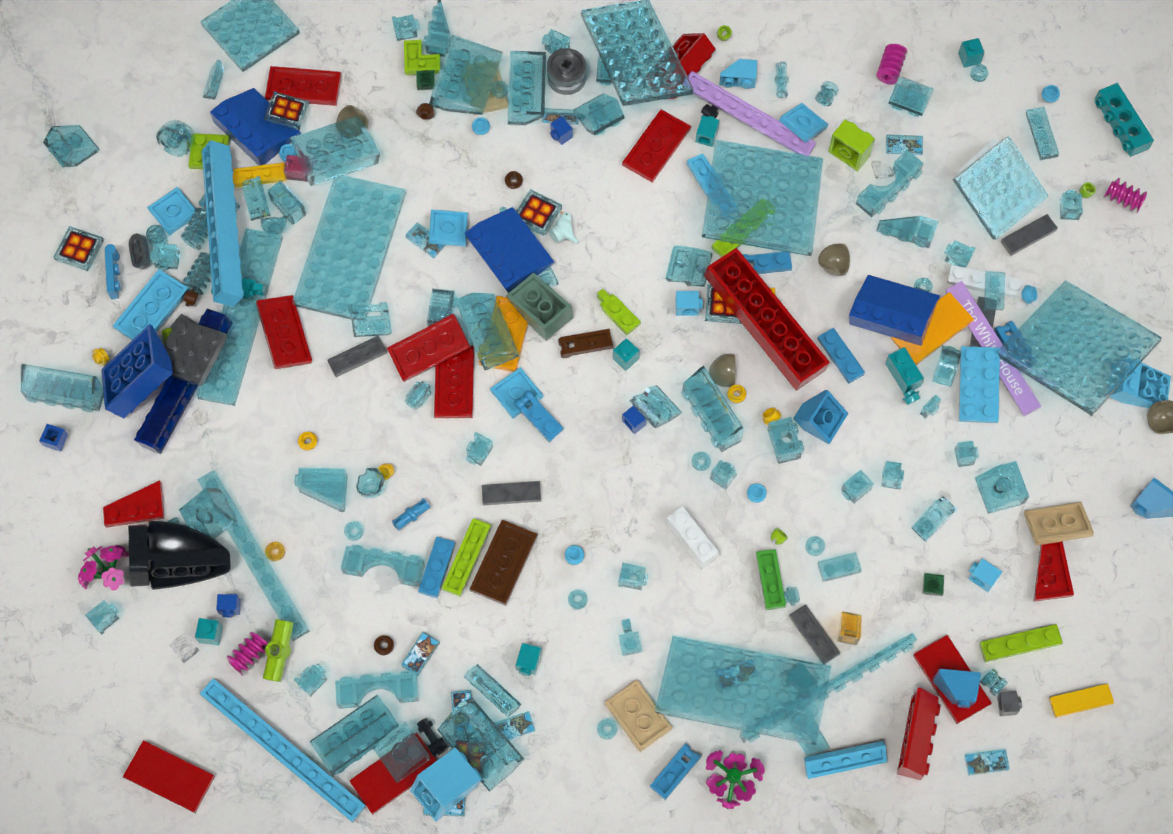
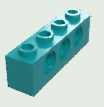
M1118 82L1100 89L1094 99L1095 104L1101 109L1106 122L1111 125L1114 135L1121 141L1124 151L1132 157L1149 150L1154 139Z

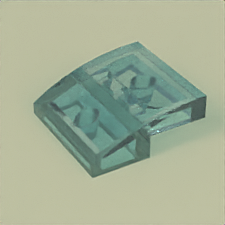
M673 246L666 280L668 282H685L687 286L705 287L706 278L704 274L707 266L710 265L712 252L693 247Z
M657 385L648 387L644 393L635 395L630 400L633 406L654 428L668 423L682 413Z

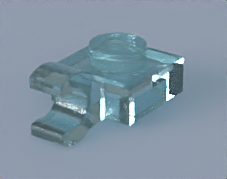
M630 619L622 620L621 624L624 634L618 636L622 656L642 652L638 631L632 632Z

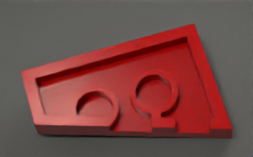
M159 480L104 506V526L108 528L165 519L161 481Z
M1063 541L1040 545L1034 602L1073 597L1074 591Z

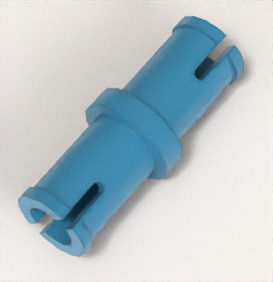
M422 498L421 501L411 508H406L403 514L392 520L394 527L400 531L411 521L415 522L418 516L430 509L428 502Z

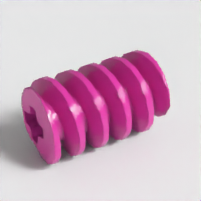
M889 44L885 47L879 70L876 74L881 82L887 85H893L898 82L897 78L900 76L903 61L908 51L906 47L900 44Z
M1120 178L1112 181L1104 197L1106 198L1111 194V201L1117 197V204L1124 201L1125 208L1130 204V211L1138 208V213L1146 199L1147 192L1145 191L1140 195V188L1133 191L1134 185L1126 188V181L1120 185Z
M250 632L251 639L244 638L246 645L238 644L240 651L234 649L232 651L234 657L227 656L229 664L242 676V669L249 671L247 663L255 664L252 659L253 657L260 659L259 651L264 654L266 653L264 646H267L268 642L258 633Z

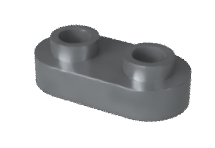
M138 233L133 234L128 244L132 265L139 269H145L150 264L147 238Z

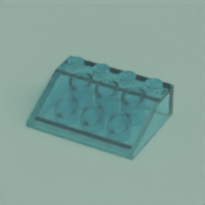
M452 35L429 104L444 111L483 115L503 52Z
M358 116L289 138L310 186L376 165L379 162L380 152L374 139Z

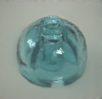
M178 120L166 122L156 135L158 144L162 143L164 146L163 150L173 156L181 157L184 154L187 155L194 144L192 129L186 123Z

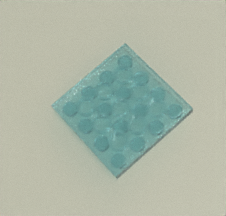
M231 0L200 21L204 29L242 72L300 34L296 25L273 0Z
M1009 136L1002 139L952 179L993 240L1000 237L1049 197Z

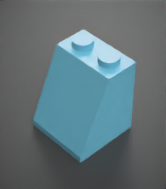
M454 748L418 774L410 791L434 821L437 822L478 786L481 777L478 770L471 767L467 762L466 756Z

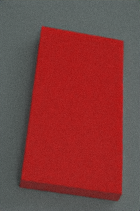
M270 66L265 99L273 101L275 95L279 94L288 96V99L291 97V100L304 101L306 104L337 106L342 75L338 71Z
M660 109L623 160L622 166L653 183L687 136L691 126Z
M293 295L257 300L256 306L274 369L311 364L312 358Z
M452 314L389 346L387 350L402 381L406 382L470 349L471 346L456 315Z
M470 345V349L436 366L434 418H473L474 345Z
M948 635L913 654L916 662L956 724L961 723L992 704L980 684L977 700L974 705L970 706V708H960L958 704H952L933 683V677L939 669L971 672Z
M415 733L349 781L369 811L374 815L409 790L417 775L437 760L418 733Z
M143 740L123 778L196 813L215 775Z

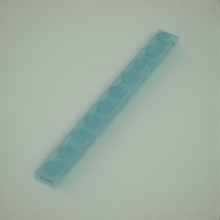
M215 470L197 479L278 618L294 623L290 637L292 642L310 632Z
M911 633L740 733V738L743 743L748 740L750 743L760 738V733L765 730L769 733L778 727L777 723L781 721L786 723L793 719L796 712L801 710L803 713L812 707V703L817 700L819 703L830 697L828 694L834 690L836 693L847 687L846 683L859 681L864 677L862 674L867 671L870 673L876 671L881 667L879 664L884 661L890 663L902 651L904 653L909 652L914 648L917 638Z

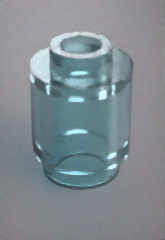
M416 381L407 393L405 403L415 410L418 407H422L432 393L430 390L431 386L424 381Z

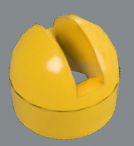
M384 463L378 467L377 473L381 479L387 480L393 476L395 469L391 464Z

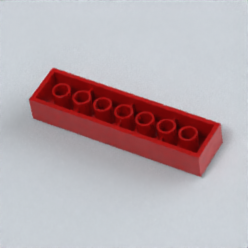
M737 247L707 266L704 274L706 280L796 391L826 371L830 364L829 360Z

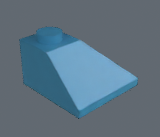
M824 390L802 403L793 419L804 431L830 444L847 417L848 412L828 390Z
M1154 477L1130 507L1133 508L1137 515L1146 519L1173 517V491Z
M939 669L933 677V683L952 704H958L960 708H970L977 700L981 673Z

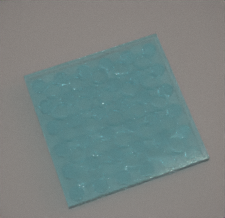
M715 140L701 237L811 256L823 158Z
M1065 280L1000 347L996 355L1093 416L1161 342L1162 337Z

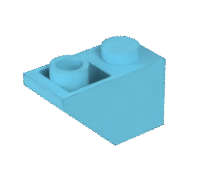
M737 60L720 73L719 85L742 87L745 89L755 88L757 60Z

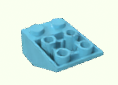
M1126 356L1111 363L1107 396L1121 403L1150 408L1155 402L1168 400L1171 376Z

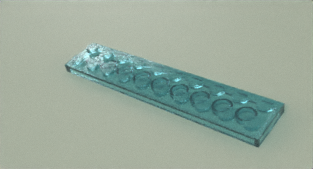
M248 228L245 230L239 251L242 278L255 280L256 283L263 284L265 288L264 296L253 294V297H249V299L242 298L234 307L223 305L216 330L225 333L228 337L203 386L199 387L197 398L200 400L232 406L236 404L260 320L256 301L266 299L283 240L281 234Z

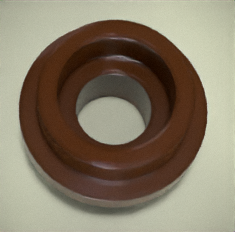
M422 103L417 107L416 114L421 119H431L434 116L433 106L428 103Z
M511 171L505 176V184L510 189H517L523 183L522 175L516 171Z
M195 289L186 291L183 299L186 302L185 306L188 307L190 305L193 307L199 294L195 292Z
M379 636L374 642V649L379 655H388L394 649V642L389 636ZM382 643L388 644L386 649L381 648Z

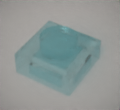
M934 395L923 406L920 415L925 419L930 414L932 416L935 415L940 409L941 399Z

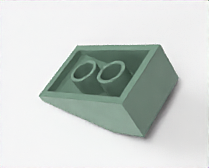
M532 273L506 295V298L533 330L546 341L573 319L572 306L535 273Z

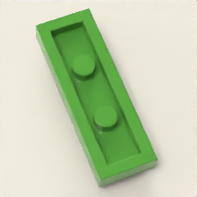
M776 549L757 551L756 558L766 610L786 608Z

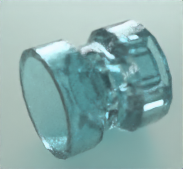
M824 81L820 88L821 91L817 93L815 99L823 106H831L834 101L833 97L837 95L839 88L833 82Z
M152 225L147 229V239L154 249H162L167 246L168 237L160 225Z
M993 668L981 679L980 683L983 686H987L990 689V693L995 696L1008 681L1005 678H1001Z

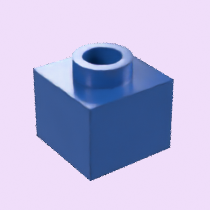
M562 116L550 123V135L553 140L563 145L573 138V128Z
M633 405L622 414V422L635 435L646 426L647 416L642 409H637Z
M46 424L39 441L44 447L61 452L69 434L63 428Z
M217 594L216 610L222 617L226 618L240 615L241 599L237 594Z

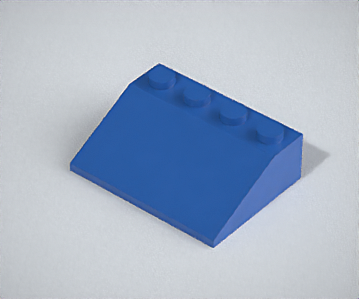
M252 88L222 101L210 111L213 122L226 135H229L230 139L259 166L268 163L279 153L283 145L291 144L301 135V132L290 121H286V118L283 120V118L279 119L270 116L268 112L272 105L255 88Z
M513 207L480 221L464 233L508 293L532 273L538 276L555 263Z
M867 275L851 308L849 324L922 346L940 295Z
M149 324L101 369L105 410L124 419L172 375L171 359L153 325Z

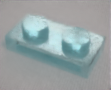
M986 271L984 310H1004L1005 272Z
M856 552L818 561L817 563L823 582L861 573L862 571Z

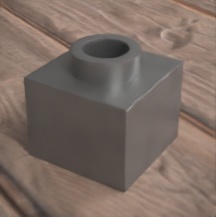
M1017 691L1000 692L997 696L1000 716H1012L1020 712L1022 701L1021 697H1018Z

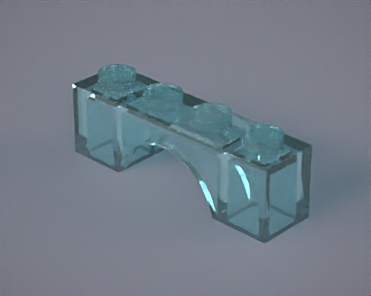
M906 150L894 162L892 170L895 174V181L887 186L870 184L858 195L856 205L871 218L876 213L879 215L885 209V205L888 202L892 203L901 190L905 191L909 187L911 180L919 178L923 172L921 170L923 162L909 150Z
M359 545L346 546L341 564L343 574L363 577L370 568L384 565L396 571L400 584L420 587L425 567L424 560L417 555L402 556L401 553L394 551L384 553L377 548L367 550Z
M403 671L400 675L382 673L379 677L362 675L359 679L342 677L339 681H335L336 705L339 709L359 707L364 696L377 689L390 691L396 696L399 703L419 701L418 676L413 671Z

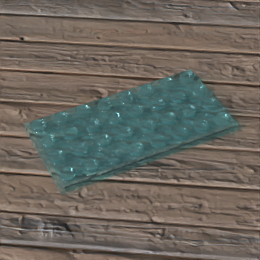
M649 0L581 10L582 19L623 106L693 94V87Z
M335 174L292 301L293 305L365 323L403 205L406 189Z
M672 636L655 713L816 745L831 666Z

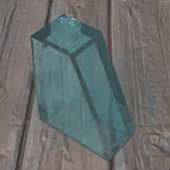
M299 468L298 474H295L294 483L300 493L340 512H345L348 477L345 469Z

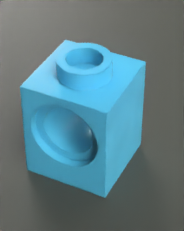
M676 291V316H698L699 309L703 307V300L699 298V291Z
M982 558L979 564L974 562L969 570L972 574L968 579L986 592H989L1002 571Z

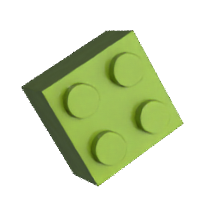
M845 119L832 134L828 152L858 172L871 156L875 138L870 133L858 128L855 123Z

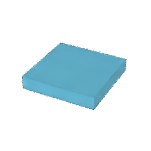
M800 103L779 119L782 124L805 143L826 130L829 125L803 103Z
M178 187L147 207L169 236L199 216L198 211Z
M431 209L429 244L466 246V235L464 233L467 231L468 212Z
M521 367L490 388L491 393L512 419L521 414L513 402L521 399L524 396V392L529 390L537 401L543 398V394ZM529 402L525 404L527 409L532 406Z

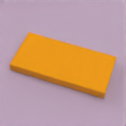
M949 292L938 300L922 346L891 337V340L899 349L905 347L914 363L918 365L971 324L974 318Z
M496 296L479 365L514 372L517 370L528 323L506 297Z

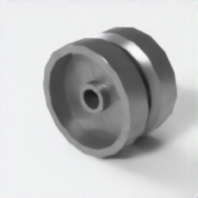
M561 48L549 56L547 61V77L551 89L562 95H572L584 87L586 82V60L580 52L571 48Z

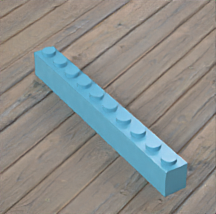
M210 140L202 149L213 302L234 307L242 300L244 291L242 290V274L240 270L241 259L239 258L240 245L238 243L236 223L237 213L235 211V185L233 183V169L231 165L232 155L230 153V146Z

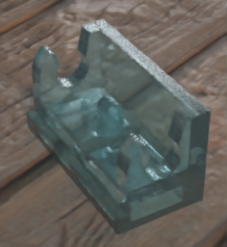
M260 176L242 182L244 186L242 189L251 221L271 216Z

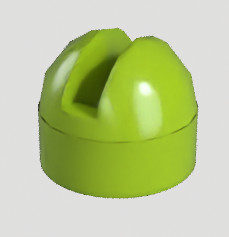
M726 25L720 26L717 30V37L721 41L728 40L732 34L731 28Z
M1085 182L1080 187L1079 192L1083 198H1089L1095 194L1096 188L1092 183Z
M777 527L770 536L771 541L777 540L776 545L783 544L788 539L787 535Z

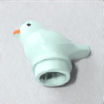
M560 212L561 216L556 221V226L549 230L551 238L556 243L562 242L564 239H568L574 244L578 243V240L573 236L571 215L567 212Z

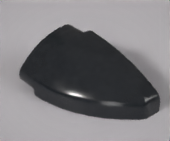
M149 521V526H128L131 587L149 586V582H151L152 590L184 586L224 575L231 569L229 551L219 542L196 529L163 521Z

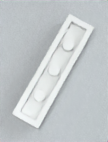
M951 265L947 281L948 285H955L963 281L967 289L1019 300L1022 298L1021 293L1025 284V280L955 265Z

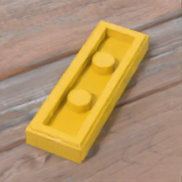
M284 162L233 169L234 188L287 181Z
M1108 684L1049 698L1055 718L1114 704Z

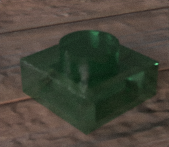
M434 70L416 71L417 90L435 89Z
M924 573L922 594L943 596L944 575Z

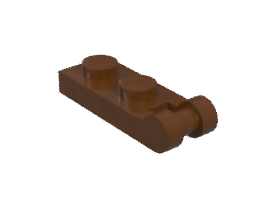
M610 329L564 336L558 339V344L561 346V358L613 349ZM574 343V347L569 348L568 345Z

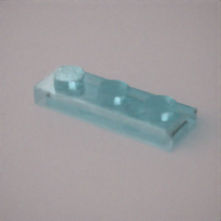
M1045 107L1028 109L1026 117L1040 160L1058 157L1059 151Z
M478 664L464 675L472 686L478 689L486 699L491 701L507 717L516 712L522 705Z

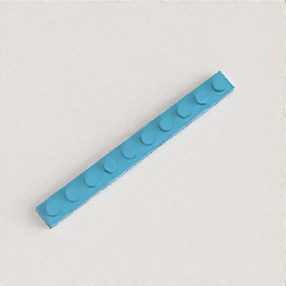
M214 678L200 692L203 698L352 823L365 809L366 806Z

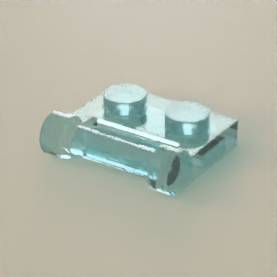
M387 302L373 305L349 304L354 337L392 334ZM380 312L381 316L359 317V313Z

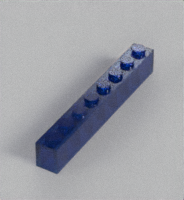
M208 308L198 325L223 332L226 335L233 324L225 314ZM170 376L165 381L160 394L156 397L141 428L137 431L134 441L141 447L161 455L199 385Z

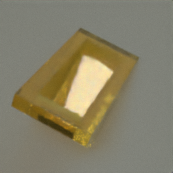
M842 611L837 642L852 645L858 644L861 637L862 615Z

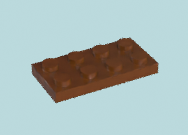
M501 520L472 582L470 591L506 606L538 534Z

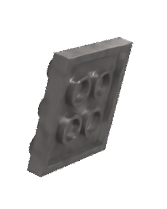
M178 318L164 344V348L172 363L173 373L171 376L203 386L228 336L223 332Z

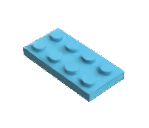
M158 269L113 324V328L131 340L149 324L153 325L157 332L184 299L186 291H190L189 288Z
M961 346L959 422L998 423L1000 348Z

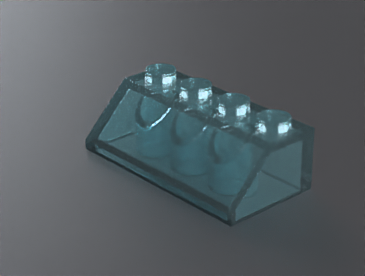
M510 51L508 125H527L544 117L546 52Z
M470 293L455 300L477 356L485 371L520 356L494 294Z
M27 364L21 365V393L27 401L33 403L41 401L50 406L59 404L68 409L76 407L86 412L100 411L104 394L103 386L96 376Z
M704 366L700 367L683 383L681 393L683 398L692 405L691 410L693 414L701 419L703 430L711 435L713 446L723 452L741 442L744 428Z
M376 695L309 742L332 776L343 772L353 762L360 760L369 751L376 749L383 741L393 737L401 730V727L383 701Z
M473 698L458 704L437 729L450 746L462 752L471 767L478 770L481 782L488 791L494 789L514 772L524 760V757Z

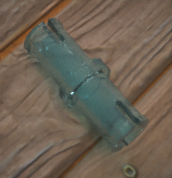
M780 62V67L779 63H776V77L774 79L777 89L776 96L783 98L784 93V97H787V83L789 82L787 63Z

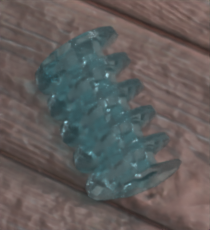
M205 208L195 209V214L191 216L188 226L184 229L185 232L181 235L182 240L187 245L197 250L201 249L198 243L204 244L205 242L201 237L207 238L208 236L204 232L208 231Z
M205 252L198 254L194 265L191 266V271H188L187 277L183 279L184 284L190 290L195 289V292L202 295L203 291L200 288H207V285L203 282L210 283L211 281L207 277L211 276L210 254Z

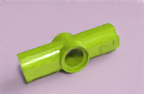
M280 619L275 620L271 642L265 648L267 661L263 679L281 682L285 660L291 653L289 642L293 622Z

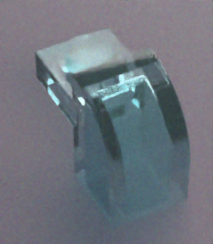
M942 345L932 382L951 387L961 356L960 350L952 346L946 347Z

